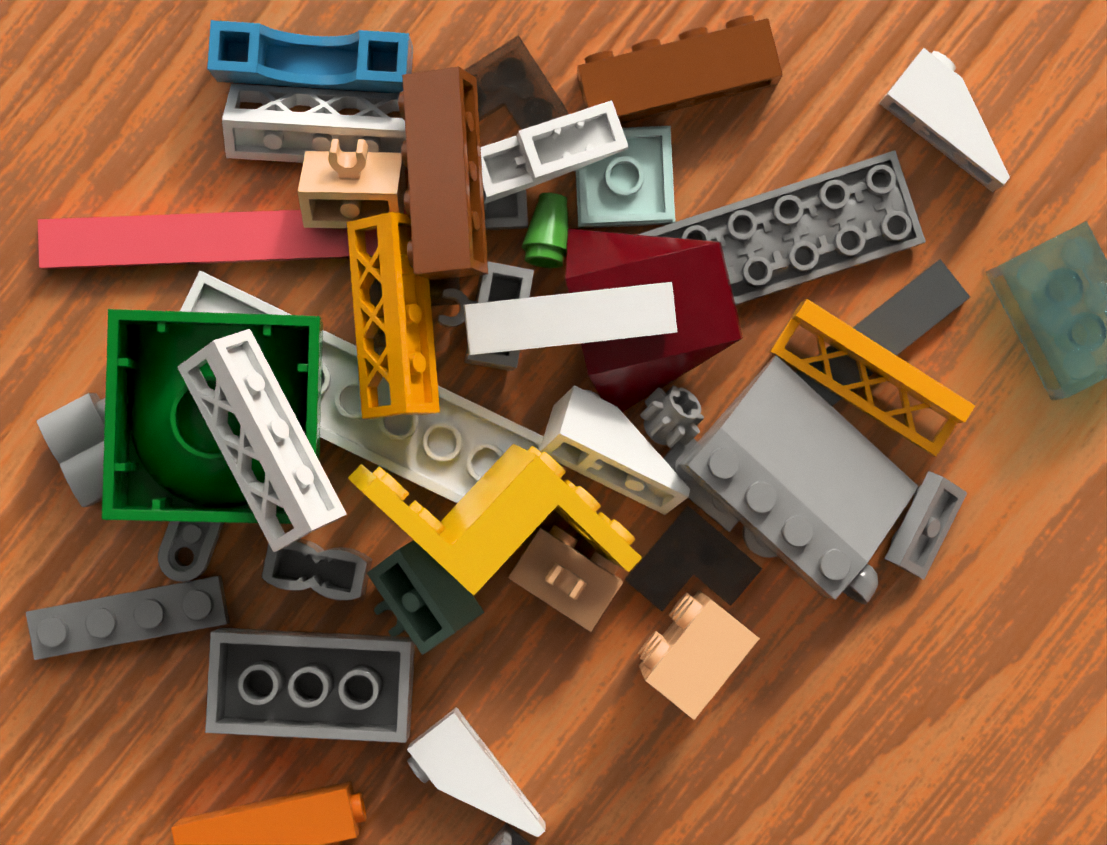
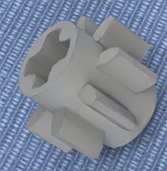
M673 385L665 393L658 387L645 400L647 408L640 416L644 419L646 433L656 443L668 445L670 448L678 441L687 445L700 432L697 425L704 419V416L700 414L701 405L695 395L687 389L677 388Z

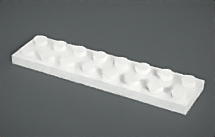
M199 271L180 310L182 312L291 315L202 271ZM323 330L321 438L455 503H458L512 444L528 450L531 446L540 450L544 436L438 386L440 413L362 419L357 346ZM383 377L377 387L379 406L391 405L389 383Z

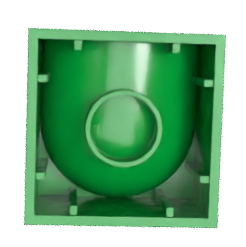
M108 309L102 520L258 523L177 367L213 340L250 329L319 460L323 322L321 317ZM207 362L199 369L209 388L215 390L216 377ZM228 411L227 423L233 434L240 437L241 425L235 414ZM252 458L251 469L256 479L264 483L265 471L260 462ZM277 505L276 517L279 523L292 524L284 508Z

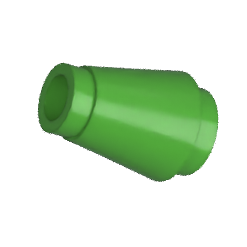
M541 193L539 195L538 203L522 244V249L526 252L525 261L527 263L543 268H560L563 266L564 257H567V197L556 193Z

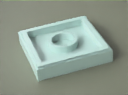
M671 126L622 128L629 146L628 149L575 170L578 229L668 225L675 222Z

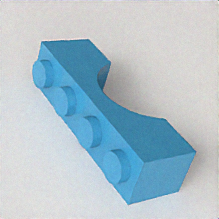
M211 20L207 70L217 82L399 94L403 91L402 75L412 73L413 44L409 33L359 30L344 36H309L275 30L260 23Z

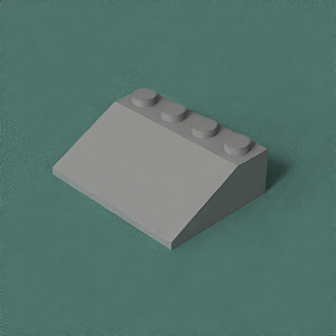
M777 355L766 364L677 464L821 596L834 600L837 599L869 562L919 487Z

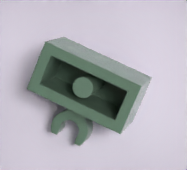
M414 540L395 551L367 572V575L384 598L375 607L374 612L376 615H379L386 610H391L397 617V624L388 631L389 634L397 636L406 631L422 655L484 613L474 596Z

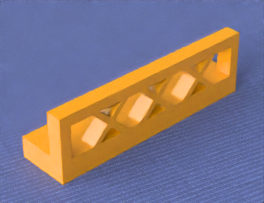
M388 212L347 222L362 419L440 413L429 279L414 275V269L410 266L407 257V243L409 239H412L411 219L407 214ZM377 229L378 248L371 257L366 252L365 231ZM375 278L381 283L382 297L377 306L370 301L369 290ZM379 327L386 337V347L381 356L374 350L373 340ZM384 377L389 383L391 405L379 406L377 387Z
M808 299L798 305L769 351L933 457H937L957 423H965L975 408V405ZM799 325L816 336L819 356L800 359L785 349V346ZM825 342L839 351L827 354ZM847 355L855 360L861 382L843 386L833 380L828 359ZM821 361L824 373L809 363ZM866 368L880 376V378L868 380ZM888 381L898 388L902 408L884 412L874 406L870 385ZM862 387L865 399L852 392L851 389ZM908 395L922 404L910 406ZM930 408L946 418L932 441H929L915 431L911 411ZM903 413L906 425L892 416Z

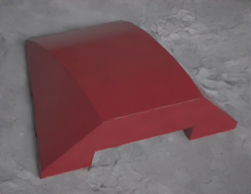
M568 229L565 279L569 293L672 282L677 333L581 343L588 376L600 397L617 406L622 413L651 395L658 387L663 388L743 339L721 242Z

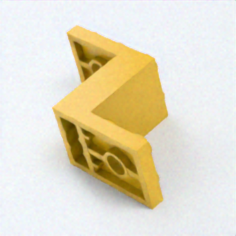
M512 444L441 521L435 518L416 500L410 506L406 505L403 500L410 493L380 466L372 473L360 464L348 477L361 492L473 596L553 510L599 554L625 571L630 572L642 558L630 546L636 540L634 536L615 519L611 521L602 512L597 514L596 511L601 507L599 502L581 486L576 487L568 479L565 481L560 479L566 473L563 467L546 452L541 453L534 446L525 450Z

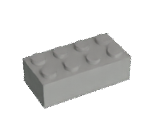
M219 628L210 634L205 733L406 743L411 731L415 644L410 637Z

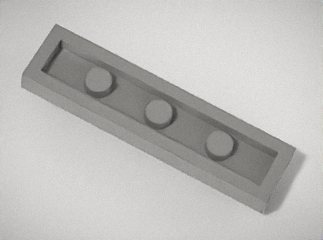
M221 575L26 612L34 660L230 623Z

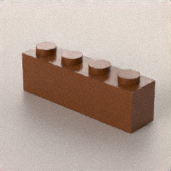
M752 15L730 20L726 23V29L708 33L706 27L694 28L679 34L678 41L662 45L659 39L646 40L631 47L632 52L614 56L612 51L598 52L587 56L584 59L585 64L578 65L577 78L585 109L612 100L620 124L775 86L783 76L769 19L755 21Z
M459 66L402 75L403 91L399 93L398 105L400 114L405 121L406 140L401 145V156L403 164L408 170L409 189L404 194L405 211L411 219L412 239H409L407 243L409 264L414 269V275L430 280L488 274L477 79Z

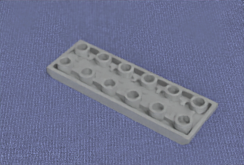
M895 150L638 234L721 242L735 306L913 248L926 242Z

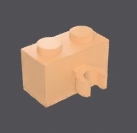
M332 139L329 151H305L298 187L304 228H347V222L388 212L404 214V194L407 190L401 153L368 152V145L364 139H358L356 152L341 151L339 139Z
M553 525L549 532L540 527L508 578L591 632L623 584L622 579L615 575L619 566L596 551L589 559L574 549L579 540L556 525Z

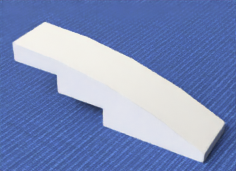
M612 100L519 130L517 136L481 147L484 204L531 188L628 149L629 146Z
M672 282L463 305L469 355L677 333Z

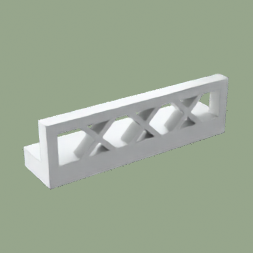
M231 84L222 117L226 158L303 163L305 151H329L332 139H339V147L343 152H356L358 139H364L368 145V152L401 153L402 142L406 140L405 121L403 118H390L386 115L392 111H399V94ZM240 102L263 104V106L257 109L239 108ZM296 105L310 106L312 108L306 112H292L290 108ZM344 108L361 111L355 115H341L338 113V111Z
M250 329L213 340L177 367L273 552H277L305 535L347 515ZM207 362L216 377L215 390L209 388L199 369ZM228 411L235 414L241 425L240 437L233 434L227 423ZM252 458L258 460L265 471L264 483L256 479L251 469ZM277 505L284 508L294 529L286 534L276 517Z

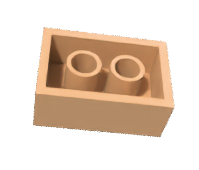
M700 590L693 597L685 593L668 615L673 620L672 624L663 635L655 631L638 652L642 660L638 666L645 681L693 720L696 719L760 639Z

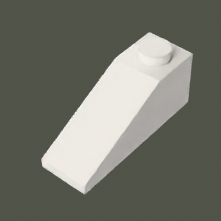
M923 48L879 104L991 192H994L1002 187L1010 176L963 78L954 72L956 67L949 58L937 51L930 53Z
M575 385L553 405L539 450L541 453L546 452L556 462L664 515L689 497L690 488L617 406L601 399L595 392L581 389Z
M457 707L418 736L408 746L407 750L411 757L407 759V762L415 775L423 783L431 780L438 790L536 837L545 832L546 822Z

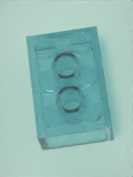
M1087 221L985 272L1051 401L1068 398L1107 378V259Z

